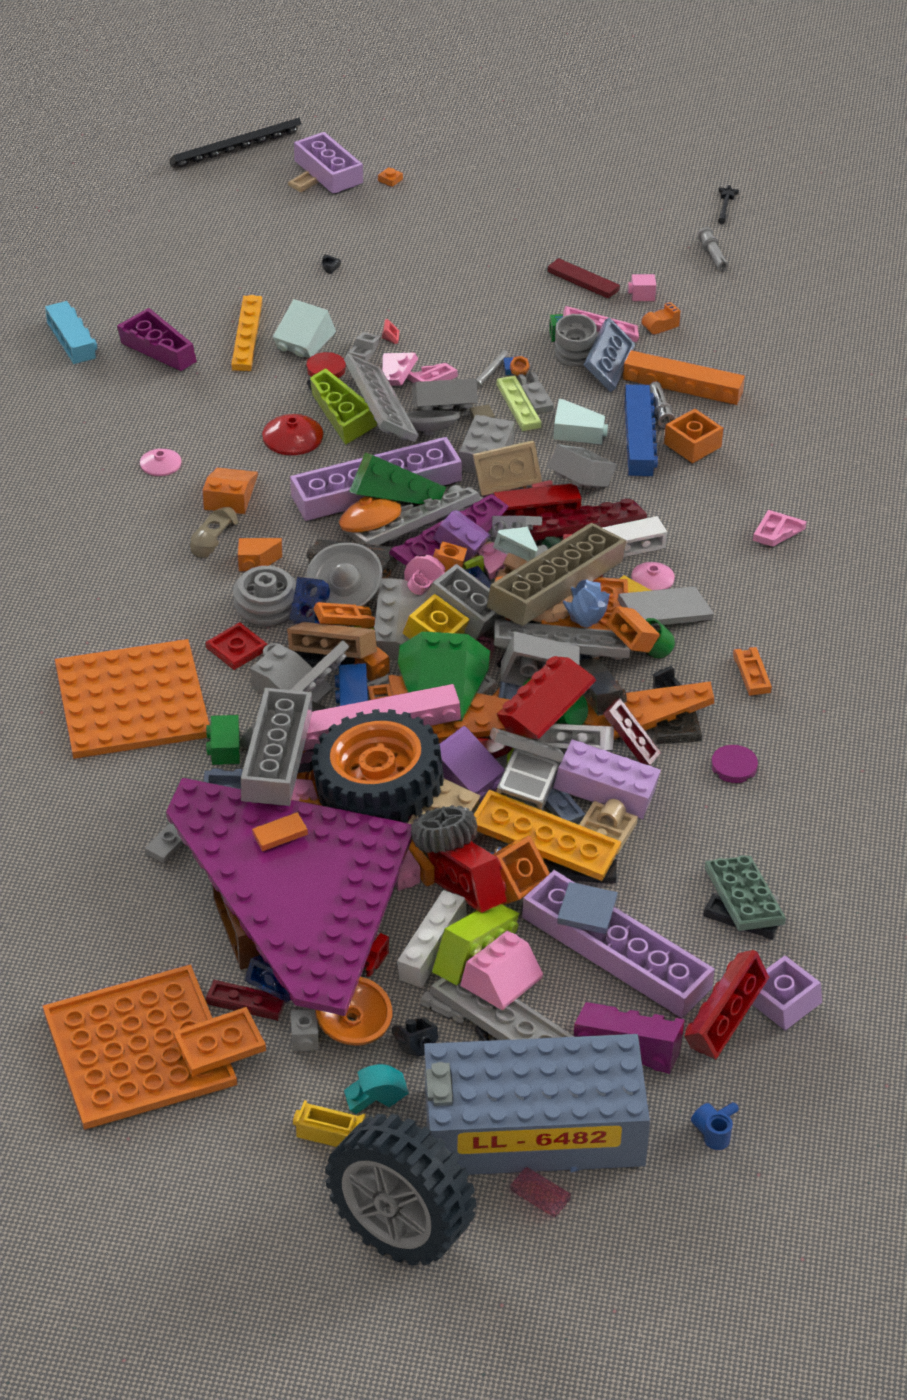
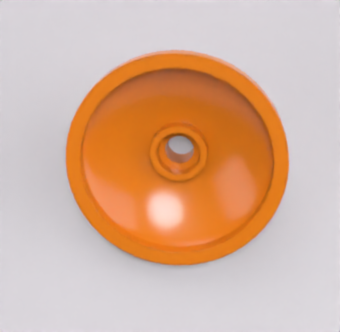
M366 496L351 505L342 514L339 524L341 529L346 532H364L377 529L394 521L401 514V506L394 500Z
M360 977L346 1016L315 1010V1015L320 1027L329 1037L343 1044L359 1046L372 1043L385 1034L391 1023L393 1011L387 993L372 980ZM347 1018H353L355 1021L348 1020Z

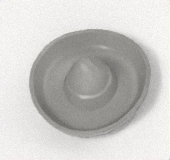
M356 543L333 544L318 552L310 562L306 574L307 587L316 602L365 606L373 599L380 587L382 565L378 556L371 549Z

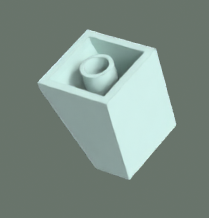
M293 299L275 331L273 339L277 348L281 351H290L299 357L305 356L310 358L335 334L336 330L328 310Z

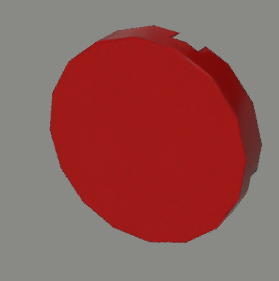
M322 352L311 356L307 360L306 368L308 375L311 377L326 368L337 378H340L345 374L346 363L344 358L338 354Z

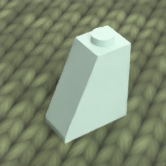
M559 399L554 423V440L602 444L603 436L607 437L608 424H605V416L569 401Z

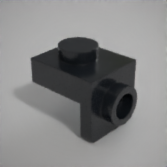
M672 666L661 669L653 674V689L681 685L675 678V671Z

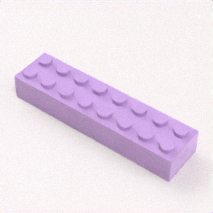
M447 437L374 455L440 485L462 481V461ZM363 458L290 476L291 496L305 521L346 511L351 505L366 497L349 492Z
M555 870L523 898L522 918L680 1018H683L712 989L715 970L713 967L615 907L606 934L557 924V918L569 882H575Z

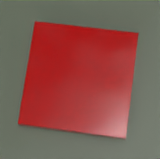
M240 622L205 642L206 648L233 670L263 654L264 647L268 645Z

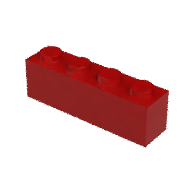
M572 483L494 492V496L509 506L502 516H540L544 512L558 513L562 509L575 510L580 509L582 501L578 487Z

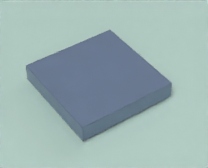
M569 882L557 918V924L606 934L618 892Z

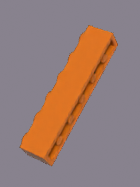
M632 350L624 363L623 380L645 385L659 382L663 389L737 405L741 398L745 375Z

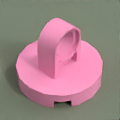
M426 555L425 557L415 556L406 565L404 571L405 581H408L407 587L414 594L423 595L430 589L432 583L444 574V565L431 555Z

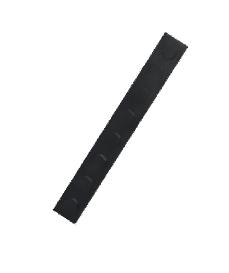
M299 117L178 153L169 159L171 167L175 165L182 167L187 165L188 161L198 162L208 155L212 158L219 155L221 151L228 153L234 151L235 147L241 146V148L251 145V142L256 141L258 144L266 141L268 137L275 139L282 136V133L285 132L292 134L298 131L297 128L302 123Z

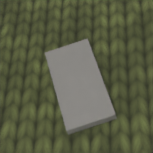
M695 586L622 593L618 595L617 599L622 607L635 609L644 619L655 618L663 625L712 620L714 616L713 611ZM657 623L651 624V626H658V625H659V624H657Z

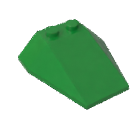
M422 631L399 646L398 667L407 693L453 684L460 702L461 720L456 721H462L489 671L490 650L468 634Z

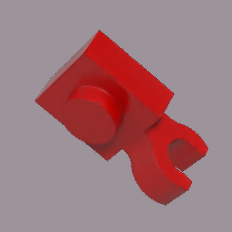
M380 933L373 942L364 967H367L366 976L370 977L374 973V969L377 970L389 954V936Z

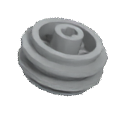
M274 566L251 568L243 573L234 584V608L243 619L257 626L281 624L289 619L298 608L299 586L295 579L281 568Z

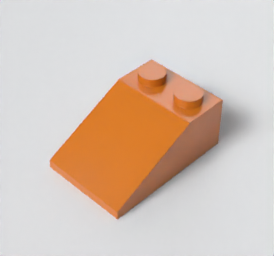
M217 467L207 477L203 487L204 510L215 511L223 507H231L235 513L245 514L258 472Z

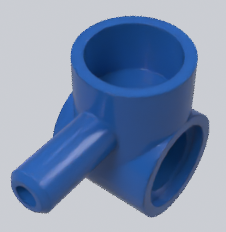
M732 1102L717 1111L710 1103H706L694 1112L691 1117V1123L704 1135V1142L709 1148L723 1150L728 1147L733 1126L730 1116L738 1112L739 1107L736 1103Z

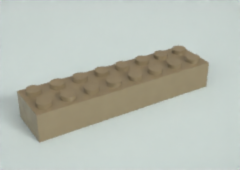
M590 523L490 585L487 608L523 626L572 595L571 587L576 588L581 580L588 579V581H593L623 561L627 540Z

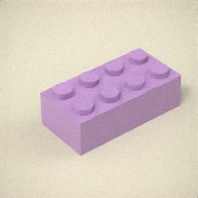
M325 132L294 142V161L303 169L309 171L310 175L316 177L317 181L332 194L363 183V164Z
M572 739L559 765L553 788L591 802L596 801L605 804L609 799H617L624 804L627 813L643 819L655 792L661 770Z

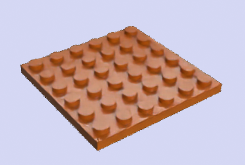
M188 639L55 659L73 759L207 738L206 725H209Z
M191 964L42 1006L84 1130L237 1085V1077L231 1063L192 1076L174 1040V1031L212 1019Z

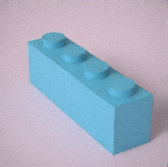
M67 301L45 306L47 324L72 363L77 364L95 359L97 343L94 338L90 337L88 328L83 326L82 319L77 317L75 308H71Z

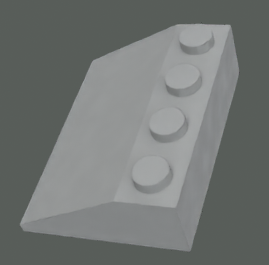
M381 578L374 627L376 645L389 656V660L398 661L399 646L409 640L403 634L408 617L425 602L424 599L429 590L423 595H417L407 587L408 581Z

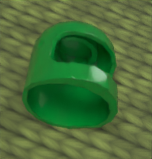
M645 619L650 625L657 623L661 628L657 631L660 636L649 653H645L656 659L667 657L675 646L673 634L657 619Z

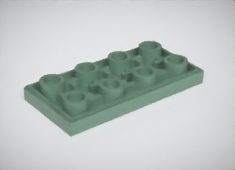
M741 855L734 858H718L705 861L704 868L738 931L785 925L786 917L751 856Z

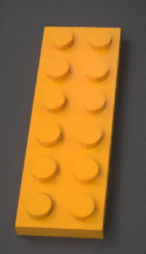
M488 790L474 813L478 832L508 844L530 835L541 857L600 881L604 879L621 847V841L492 790Z

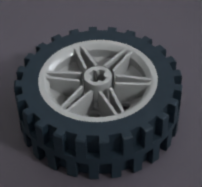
M377 1114L374 1118L369 1116L359 1123L329 1155L327 1159L329 1163L325 1166V1174L329 1176L325 1180L326 1187L332 1190V1194L329 1197L332 1204H337L340 1209L337 1213L341 1219L345 1218L350 1224L348 1228L353 1233L357 1232L364 1238L362 1242L367 1246L371 1244L378 1249L377 1253L383 1256L389 1254L393 1257V1261L399 1263L407 1260L408 1265L416 1266L419 1262L422 1265H428L433 1260L438 1261L470 1226V1222L474 1219L475 1212L473 1210L476 1207V1198L471 1197L475 1192L473 1183H468L466 1178L469 1176V1173L465 1167L461 1168L458 1164L459 1157L456 1153H450L445 1147L447 1143L441 1138L437 1140L433 1137L430 1129L425 1126L422 1129L416 1126V1121L409 1118L406 1121H402L399 1115L391 1114L386 1118L385 1114Z

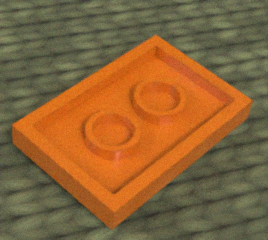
M247 1007L173 1032L174 1040L192 1076L266 1051V1044Z

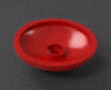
M285 414L272 419L265 425L262 438L264 444L276 453L302 455L315 450L322 443L323 429L316 420L306 415Z

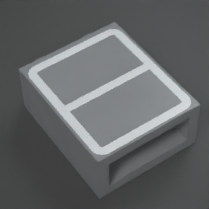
M515 748L497 787V793L543 811L556 780L560 762Z

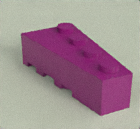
M585 1002L574 1023L573 1036L638 1034L642 1065L650 1067L655 1071L670 1074L681 1052L685 1019L675 1018L674 1021L664 1020L663 1015L654 1014L653 1017L640 1016L639 1011L629 1010L624 1013L619 1012L617 1007Z

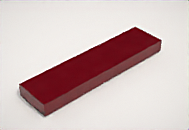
M560 258L547 266V272L608 299L620 290L619 284Z

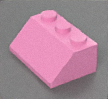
M506 931L466 962L460 986L503 1010L542 979L543 973L529 943L519 938L516 934Z

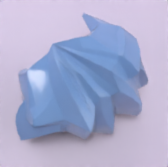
M588 579L581 580L576 588L571 587L572 603L564 600L563 604L573 622L586 628L591 627V625L600 621L604 616L610 594L601 592L599 582L588 581Z

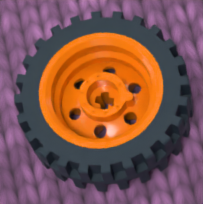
M374 709L369 714H364L363 711L358 712L354 718L350 719L347 716L341 719L342 723L338 726L336 724L331 725L329 733H322L319 737L320 744H315L313 748L312 766L317 794L322 806L406 822L409 816L414 814L417 817L422 814V808L424 806L429 808L433 804V797H438L441 793L440 786H443L444 772L438 736L433 734V728L429 724L424 726L423 719L419 717L412 719L410 713L396 714V710L388 709V712H380L379 709Z

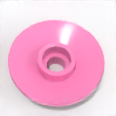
M154 449L141 457L140 466L149 475L166 476L180 468L181 457L170 449Z
M657 562L642 563L633 569L631 575L632 580L652 591L669 589L673 585L675 578L673 571L668 566Z

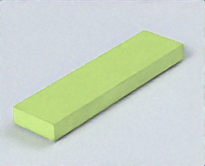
M517 377L498 378L497 386L521 430L527 431L541 428L542 422Z

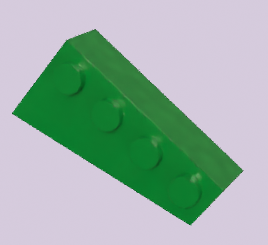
M365 453L349 492L357 495L424 504V500L430 498L432 500H441L446 487L379 457Z

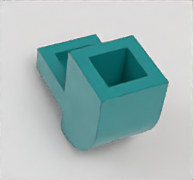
M384 1064L372 1065L357 1072L359 1079L344 1089L349 1110L355 1114H358L376 1100L390 1108L409 1094L403 1073L392 1066Z

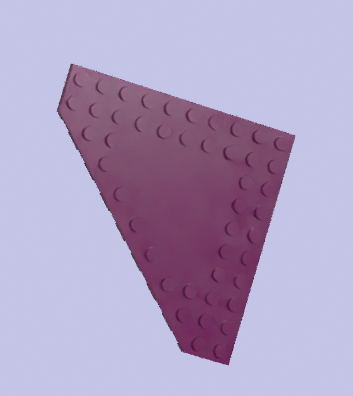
M182 778L166 810V817L170 824H173L177 829V834L183 843L190 848L194 859L201 869L205 870L208 879L216 891L221 893L227 907L233 915H236L240 921V926L249 939L251 938L256 944V949L264 961L269 963L279 983L290 994V999L296 1006L346 1016L411 844L412 824L291 800L290 806L241 801V789ZM298 812L308 829V835L262 851L252 834V829Z

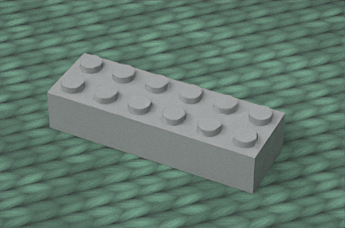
M265 688L241 776V801L290 806L312 716V692Z

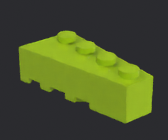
M326 368L310 377L313 397L345 445L377 426V421L369 410L370 408L365 399Z
M500 904L482 913L477 910L446 927L432 972L455 985L461 983L466 962L506 931L514 934L517 932L519 926L517 920L520 913Z

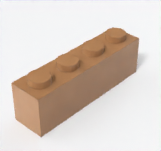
M302 622L287 628L289 649L292 651L328 655L340 642L344 641L349 646L344 653L347 657L363 658L377 652L374 629Z

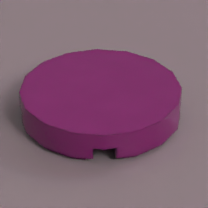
M726 745L714 752L711 767L712 771L716 772L723 781L742 783L747 781V778L755 776L758 769V759L753 751L744 746Z

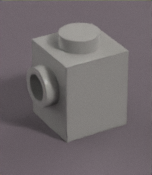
M315 1009L292 1010V1050H319Z

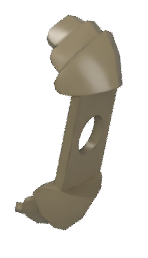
M223 507L212 512L200 528L192 534L190 542L191 553L197 557L207 558L210 553L214 552L215 547L219 545L216 538L230 523L233 525L239 523L237 515L231 507ZM216 523L219 524L220 527L217 529H210L208 525Z

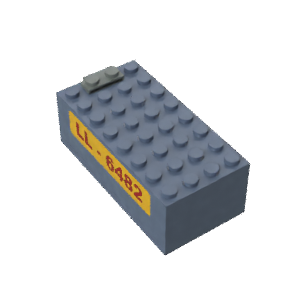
M638 1034L424 1044L427 1128L432 1131L431 1135L437 1140L441 1138L447 1143L445 1147L450 1153H456L459 1157L458 1164L461 1168L465 1167L469 1175L571 1170V1167H577V1170L646 1166L650 1118Z

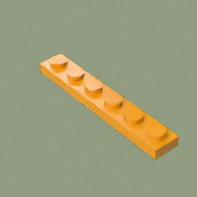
M243 295L231 364L233 371H252L263 303L262 296Z

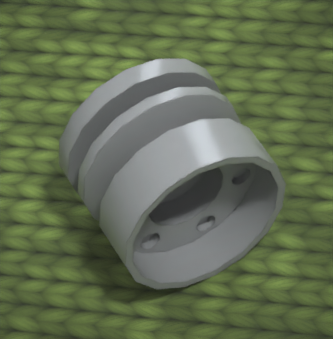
M571 314L562 317L556 323L554 354L562 364L576 367L584 365L596 340L597 326L591 318L582 314Z

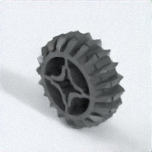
M451 805L450 807L443 806L432 811H426L425 814H420L418 818L413 820L411 834L413 842L419 850L426 851V853L432 851L434 853L442 851L445 853L449 850L454 851L458 847L462 848L464 844L471 843V840L476 838L478 826L473 811L466 807H454V805Z

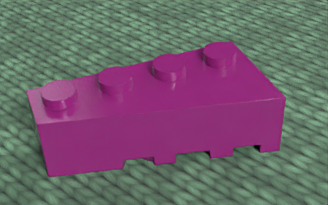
M150 308L117 325L121 344L180 371L197 362L193 343Z

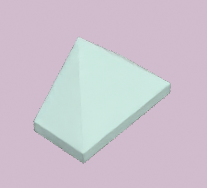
M528 527L499 530L493 548L505 554L511 553L526 561L535 558L538 550Z

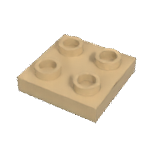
M609 799L605 804L594 801L579 825L621 841V847L617 853L619 854L636 826L638 816L627 813L624 804L617 799Z

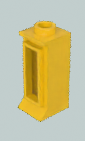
M304 1100L301 1110H296L293 1118V1125L296 1126V1137L337 1147L366 1118V1113L356 1116L308 1104Z

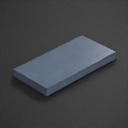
M608 318L604 321L584 362V366L611 392L618 384L624 370V363L630 351H633L635 343L611 318Z

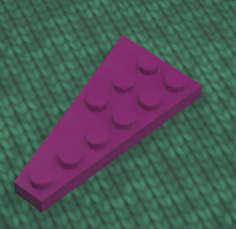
M490 494L472 504L466 510L459 512L489 533L492 529V516H502L509 506L493 494ZM443 521L424 530L422 534L415 538L406 540L404 544L398 547L395 546L390 550L389 554L405 566L415 556L425 557L426 555H431L433 557L435 548L440 550L441 546L433 537Z

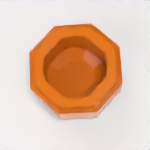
M523 356L513 358L510 363L512 374L516 376L520 374L526 375L529 371L528 359Z

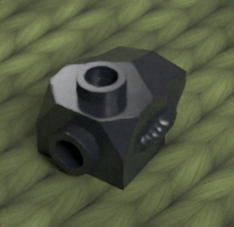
M425 1017L406 1020L405 1028L401 1027V1025H394L392 1027V1034L398 1041V1046L407 1055L423 1056L425 1055L424 1044L436 1043L438 1040V1027Z

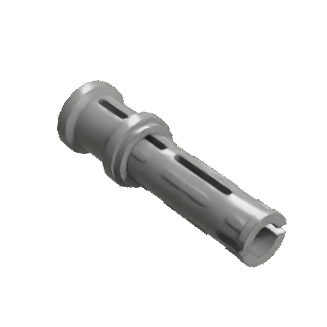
M709 227L700 229L697 233V238L702 242L703 249L709 252L718 271L722 272V269L726 271L729 264L718 247L719 241L713 236V230Z
M652 382L650 384V392L654 393V413L658 418L659 426L665 429L666 424L676 418L672 413L671 405L666 402L661 384L659 382Z

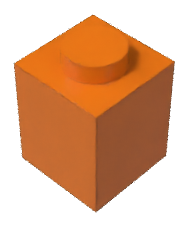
M377 647V652L363 658H355V664L366 663L367 679L370 681L381 678L390 672L389 656L379 647Z

